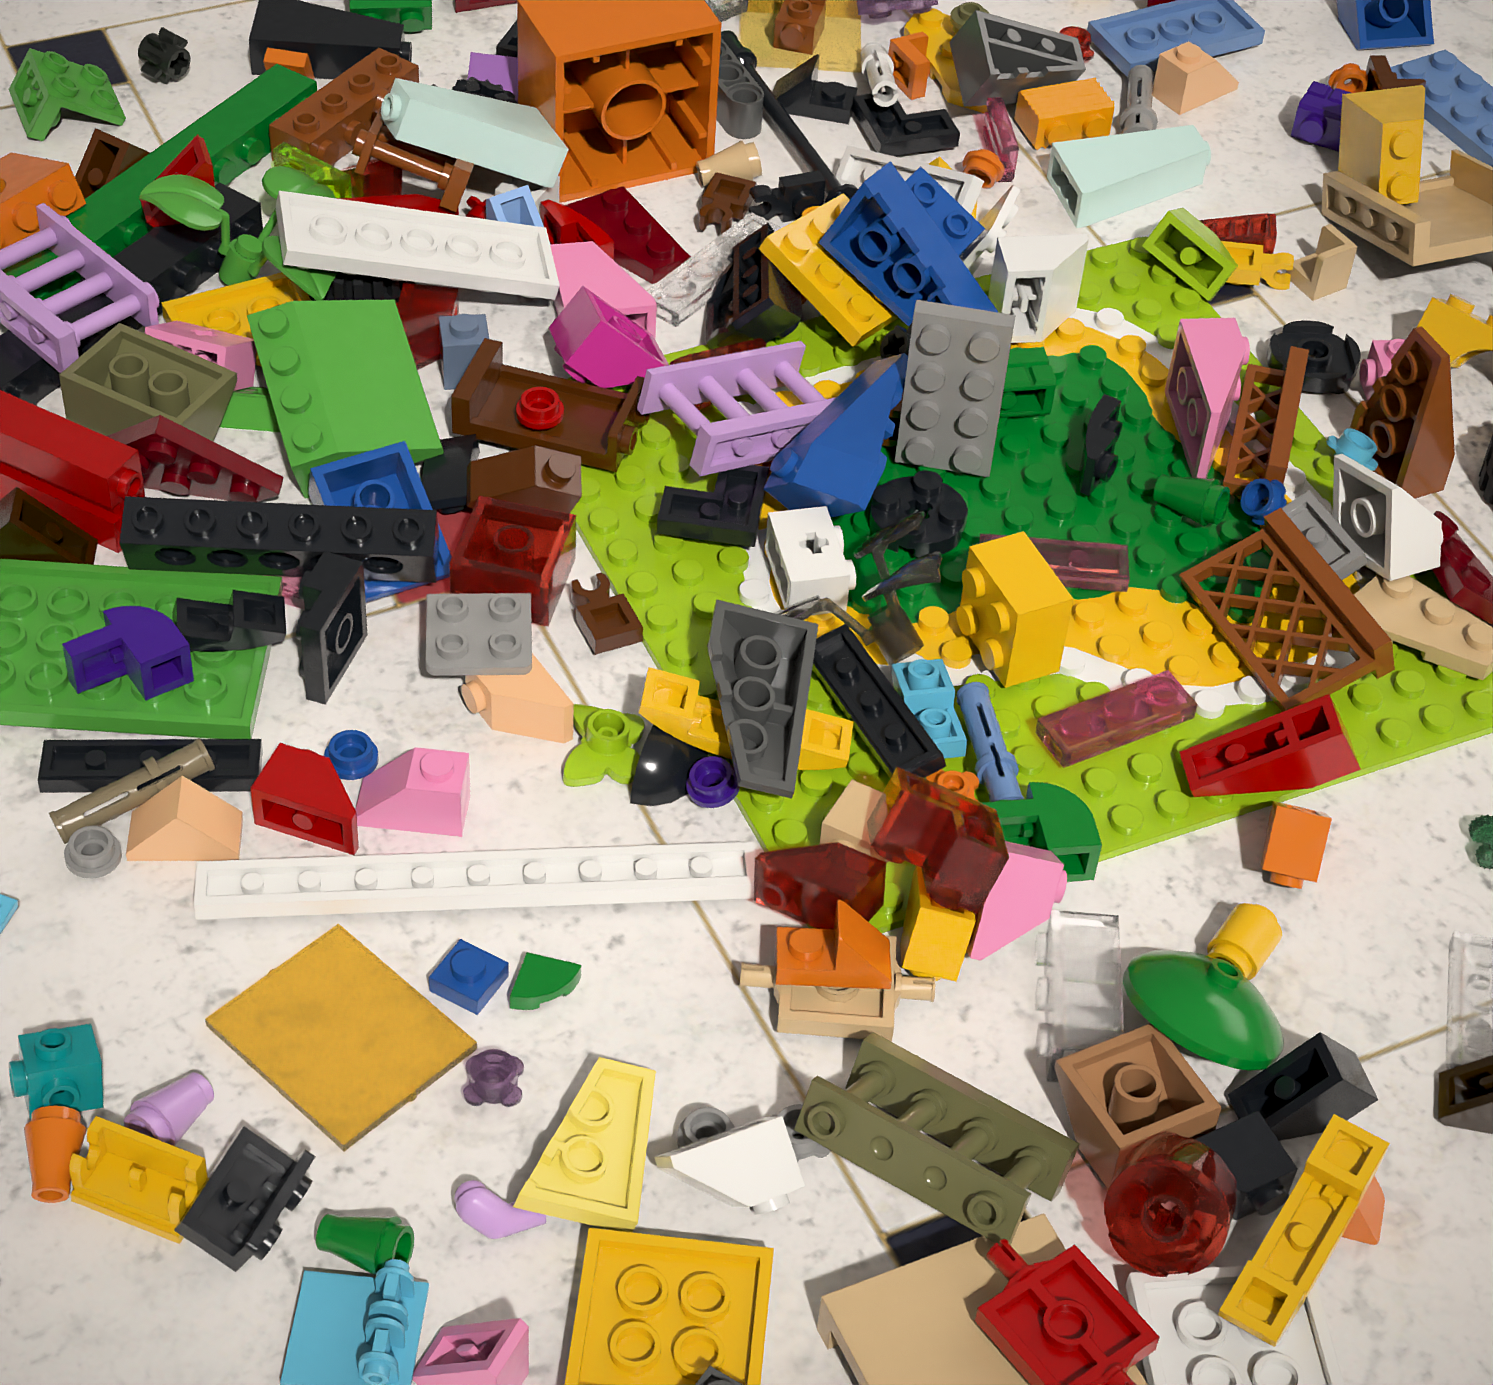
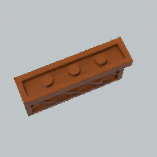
M1282 508L1264 516L1265 528L1179 574L1183 587L1281 712L1327 694H1332L1370 672L1376 679H1379L1395 670L1391 638ZM1261 548H1264L1271 556L1268 569L1243 566L1245 557ZM1212 575L1229 577L1225 593L1203 590L1199 582ZM1238 579L1263 581L1264 584L1260 597L1234 594ZM1273 583L1294 585L1298 589L1295 602L1269 599ZM1230 607L1256 610L1252 625L1230 623L1227 620ZM1265 611L1290 614L1291 617L1287 631L1262 628L1261 623ZM1300 616L1322 619L1326 623L1323 636L1296 632ZM1256 641L1283 643L1279 659L1256 657L1253 653ZM1292 645L1319 648L1315 664L1289 662L1288 657ZM1328 650L1348 652L1356 660L1342 669L1323 666ZM1287 674L1311 679L1308 688L1289 698L1280 687L1283 675Z

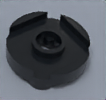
M1301 320L1284 325L1282 333L1278 335L1274 333L1272 335L1266 359L1269 368L1284 371L1291 346L1308 349V355H1314V358L1308 356L1302 391L1343 394L1349 390L1351 381L1356 376L1361 353L1355 340L1348 334H1346L1345 340L1332 334L1334 326L1319 321Z
M923 470L917 472L914 476L893 479L875 488L871 499L869 528L875 539L889 550L898 553L899 546L906 549H915L914 557L927 558L939 556L953 550L961 541L962 532L966 528L967 505L955 489L942 483V477L938 473ZM910 514H922V515L926 516L927 518H926V519H922V518L919 517L918 515H910Z

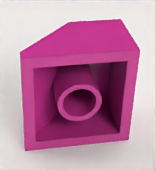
M585 286L579 289L549 326V330L556 343L554 350L565 362L562 367L570 376L581 383H585L588 379L602 388L633 384L637 376L645 378L647 369L669 365L652 334Z

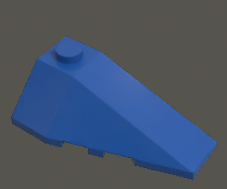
M903 353L874 361L776 455L770 466L771 474L763 489L788 510L827 506L830 517L865 511L885 469L887 457L881 452L883 439L886 440L893 436L895 423L889 419L890 410L902 398L908 356Z

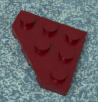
M162 415L107 436L139 450L143 485L146 489L166 491L177 495H193L241 502H260L280 494L283 476Z

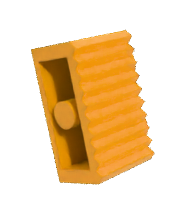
M1096 78L1019 91L1014 120L1034 148L1039 150L1041 147L1046 149L1049 145L1052 147L1054 142L1110 135L1115 106L1114 101H1111L1110 96L1107 97V92H1104L1103 87H1100V83H1097Z

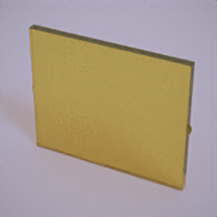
M742 0L740 43L755 54L757 67L795 69L814 55L820 54L818 70L861 73L860 0H826L824 30L812 55L773 47L775 19L784 0Z
M340 924L334 926L277 968L271 969L266 976L205 1019L206 1027L344 1152L408 1102L414 1101L417 1095L477 1050V1042Z

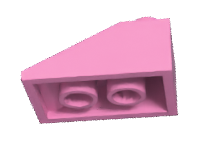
M1236 318L1180 319L1165 394L1192 478H1207L1229 421L1233 401H1238L1240 398V371L1242 365H1247L1249 361L1250 347L1248 338L1241 335Z

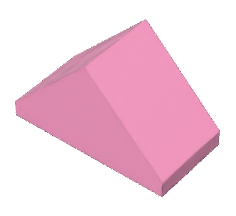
M521 1318L442 1327L414 1370L412 1380L417 1385H522L529 1374V1326Z

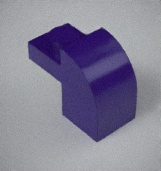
M121 606L104 610L105 627L62 643L68 679L77 694L127 674L146 701L194 681L189 643L170 618L151 608Z

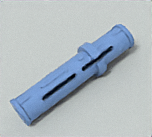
M980 682L964 685L958 690L956 696L978 761L975 765V772L979 778V783L986 787L990 802L1024 799L1016 779L1019 768L1015 756L1007 751L1001 728L990 700L988 687Z

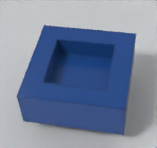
M460 939L429 976V991L478 1016L509 977V962Z

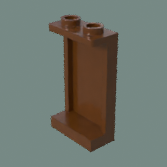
M484 338L451 396L452 433L463 436L476 434L477 439L517 449L536 445L580 456L581 464L617 472L624 455H632L635 449L639 425H646L651 413L641 414L637 410L645 378L637 376L627 394L503 364V342ZM547 387L558 394L559 399L564 405V417L558 425L539 431L528 428L518 421L516 405L521 399V395L527 389Z

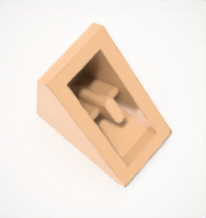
M181 776L132 811L126 850L127 861L239 860L243 812L186 777Z

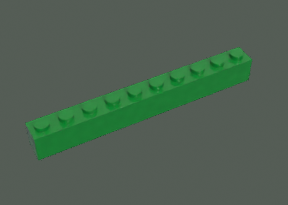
M275 64L85 199L86 204L67 215L66 218L77 230L111 257H114L155 228L147 223L139 196L142 190L164 171L196 135L205 140L213 165L215 186L219 183L228 185L236 177L271 153L269 124L317 91V81L284 66ZM46 249L2 271L6 275H12L16 278L58 258V256L51 250ZM73 271L29 294L35 299L45 300L68 289L81 280L83 276Z

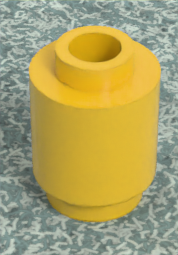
M1242 903L1236 905L1208 943L1207 956L1226 960L1235 965L1248 980L1253 979L1282 938V930L1276 916L1268 908L1259 904Z

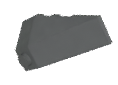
M716 599L707 648L738 786L792 799L795 790L819 624Z

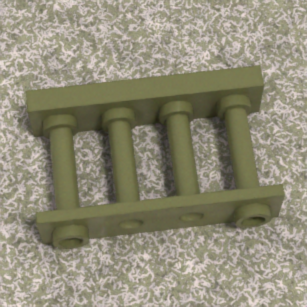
M874 1032L863 1039L845 1087L846 1090L818 1075L812 1079L794 1128L795 1131L991 1241L999 1244L1000 1240L1007 1239L1010 1245L1032 1194L1026 1189L1052 1202L1062 1189L1080 1143ZM868 1102H871V1103L875 1104L876 1106H878V1107H880V1108L886 1110L887 1112H889V1113L895 1115V1116L898 1117V1118L896 1119V1118L892 1117L891 1115H889V1114H887V1113L881 1111L880 1109H878V1108L872 1106V1105L869 1104ZM921 1130L924 1131L925 1133H927V1134H929V1135L935 1137L936 1139H938V1140L944 1142L945 1144H947V1145H949V1146H951V1147L949 1148V1147H947V1146L941 1144L940 1142H938V1141H936V1140L930 1138L929 1136H927V1135L921 1133L920 1131H921ZM974 1159L1004 1176L1001 1177L972 1160Z

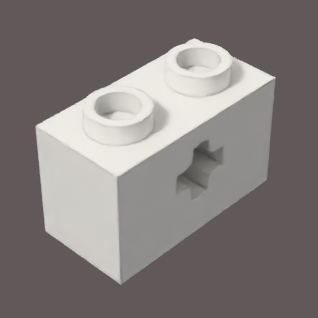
M827 506L769 512L765 550L787 617L794 618L847 611L849 590H854L856 587V572L853 561L851 559L845 560L843 555V533L839 525L833 526Z

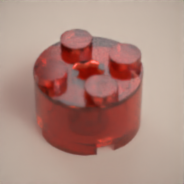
M1163 1132L1157 1134L1154 1138L1140 1143L1121 1162L1104 1200V1215L1109 1230L1108 1236L1113 1248L1130 1266L1150 1276L1167 1277L1168 1274L1187 1272V1275L1203 1270L1219 1255L1232 1223L1237 1202V1182L1234 1175L1216 1152L1197 1140L1179 1136L1173 1132ZM1170 1201L1176 1205L1170 1211L1161 1204Z

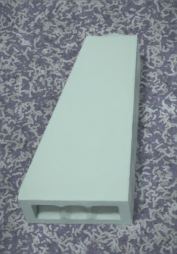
M395 78L391 92L386 94L381 106V119L397 140L548 188L554 187L569 150L535 107Z
M1194 125L1054 142L1051 147L1047 179L1075 227L1082 228L1201 185L1206 166L1211 161V150L1208 142L1203 140Z

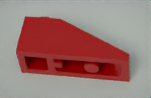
M1330 694L1179 752L1189 787L1194 797L1311 789L1361 770L1348 731Z

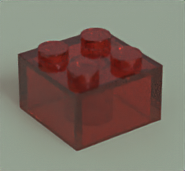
M479 496L449 562L450 594L531 593V623L549 627L576 559V515Z

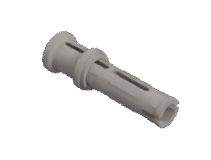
M1146 65L1134 66L1128 72L1127 108L1121 114L1120 126L1122 132L1120 134L1156 130L1157 115L1152 109L1154 73Z

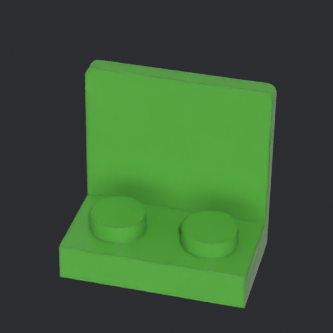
M29 48L8 89L27 137L44 141L50 128L57 125L61 116V107L120 126L123 125L126 119L109 78L101 68L92 64H85L83 66L68 61L65 57L53 51L43 53Z

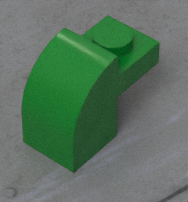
M1029 782L1026 799L980 803L974 833V842L978 855L984 854L987 839L990 837L1052 851L1064 864L1063 870L1067 873V882L1094 880L1102 842L1092 812L1077 795L1057 785Z

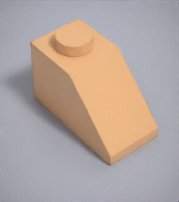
M1188 41L1159 54L1152 95L1174 112L1181 115L1237 90L1239 82L1216 59L1202 51L1199 46Z
M533 653L532 670L525 675H465V684L461 687L463 699L468 709L474 714L479 713L492 730L560 743L573 740L574 703Z

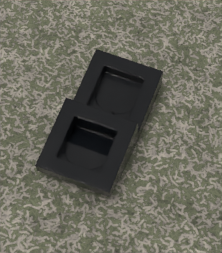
M232 590L229 604L176 598L172 612L173 622L189 643L190 651L213 652L251 649L284 641L286 636L285 600L283 596Z

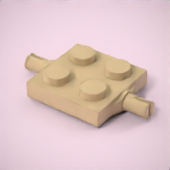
M886 936L890 940L891 989L776 985L775 966L747 964L744 962L741 963L740 987L774 988V996L778 1003L777 1032L864 1039L874 1032L892 1041L894 1013L900 999L934 1002L936 978L902 976L901 969L896 960V936Z

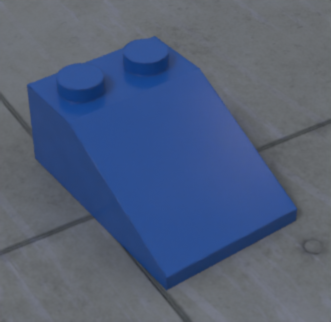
M405 441L310 468L308 494L313 505L433 510ZM439 524L436 581L457 575V568ZM364 580L365 600L367 603L432 582Z

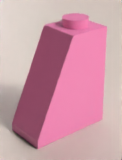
M593 241L550 245L560 285L556 298L553 300L557 317L579 289L585 286L652 334L655 339L657 312L655 299Z

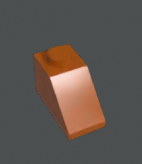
M1276 801L1272 802L1260 864L1262 870L1271 872V882L1302 889L1304 880L1317 883L1332 821L1330 816L1319 811Z

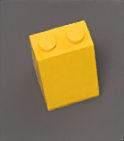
M1418 85L1342 94L1338 171L1399 204L1417 203L1424 126L1425 87Z

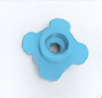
M1347 428L1340 438L1329 436L1326 440L1327 445L1336 451L1334 456L1344 454L1372 471H1375L1378 467L1377 461L1372 458L1377 451V446L1364 433Z

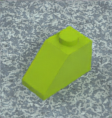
M1184 207L1169 210L1142 245L1207 301H1211L1238 267L1218 236Z

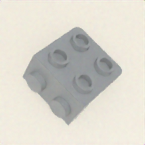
M531 593L427 594L426 671L434 676L525 675L532 670Z

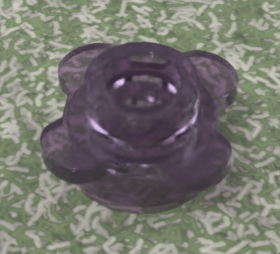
M490 1049L467 1060L465 1069L470 1075L469 1085L463 1090V1096L468 1104L480 1106L486 1102L489 1104L501 1103L505 1107H513L521 1101L522 1090L518 1087V1077L524 1072V1064L518 1057L511 1056L502 1050ZM489 1080H499V1082L489 1083Z

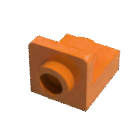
M924 32L890 39L888 55L894 64V80L898 88L910 100L925 97L927 79L930 75V61L926 58L929 37Z

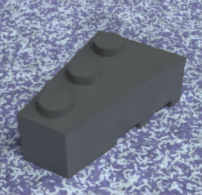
M978 10L974 11L949 42L964 107L1016 104L1018 92L1021 90L1077 81L1086 70L1078 38Z

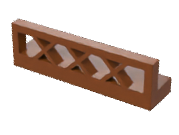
M1291 346L1284 371L1253 364L1247 365L1222 485L1230 489L1231 495H1242L1243 490L1251 481L1234 477L1236 474L1249 469L1260 479H1267L1270 482L1278 480L1284 484L1308 359V349ZM1254 382L1281 388L1265 395ZM1263 410L1271 420L1259 424L1250 414ZM1257 439L1266 449L1253 453L1244 443Z

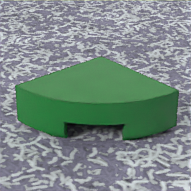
M527 952L510 995V1008L534 1010L540 1008V1003L553 1000L562 994L563 997H566L578 985L581 979L582 965Z

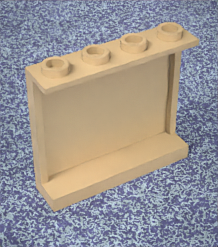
M1457 149L1451 150L1450 176L1420 181L1418 202L1399 204L1340 171L1323 173L1321 214L1411 266L1493 251V167Z
M1044 1213L1020 1222L1011 1246L1028 1265L1051 1260L1066 1250ZM984 1236L821 1296L817 1331L827 1350L840 1346L860 1385H1030L975 1322L977 1308L1001 1293L1009 1282L998 1268L986 1258L988 1251L996 1243ZM1133 1365L1130 1367L1127 1375L1135 1384L1148 1385L1137 1366Z

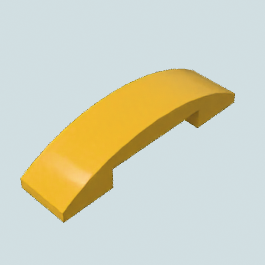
M648 667L638 713L664 732L687 744L712 754L732 759L720 702L698 695L699 680ZM806 709L798 770H827L846 767L849 761L854 721Z
M1333 1114L1309 1155L1301 1177L1252 1261H1247L1219 1309L1218 1315L1273 1347L1277 1345L1340 1241L1390 1143Z

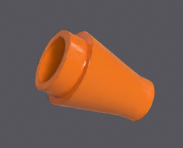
M65 1106L41 1107L32 1112L31 1121L24 1127L32 1179L31 1196L33 1199L45 1203L62 1202L67 1200L70 1195V1160L72 1154H80L86 1135V1127L81 1124V1114L75 1109Z

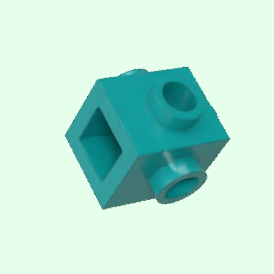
M91 1024L60 1029L51 1028L41 1032L18 1035L19 1060L8 1063L13 1097L24 1096L30 1120L34 1110L45 1106H65L78 1112L104 1108L102 1061Z

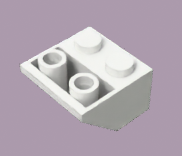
M1087 234L997 237L988 298L999 313L1016 315L1011 343L1042 342L1076 312L1089 241Z

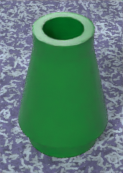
M1162 474L1156 482L1153 499L1155 502L1164 504L1203 526L1209 523L1218 525L1226 514L1230 500V489L1222 486L1218 479L1172 477Z
M326 1214L317 1230L316 1245L318 1250L332 1253L376 1276L377 1271L384 1268L385 1262L388 1260L397 1259L409 1264L414 1248V1231L411 1226L403 1225L401 1219L397 1216H338Z

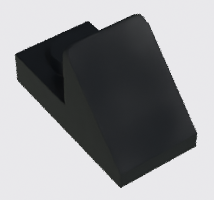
M820 54L814 55L776 81L773 94L788 114L849 125L853 113V96H857L858 88L845 86L839 82L817 81Z

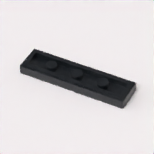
M847 624L816 639L813 671L847 719L854 721L853 727L899 791L946 767L942 752Z
M196 739L44 740L38 773L40 793L94 792L144 767L142 761L152 756L156 761L193 743ZM201 739L212 759L215 769L207 771L190 781L209 792L251 791V786L261 773L262 739ZM177 766L163 773L162 775L139 785L137 787V790L179 770L180 766Z

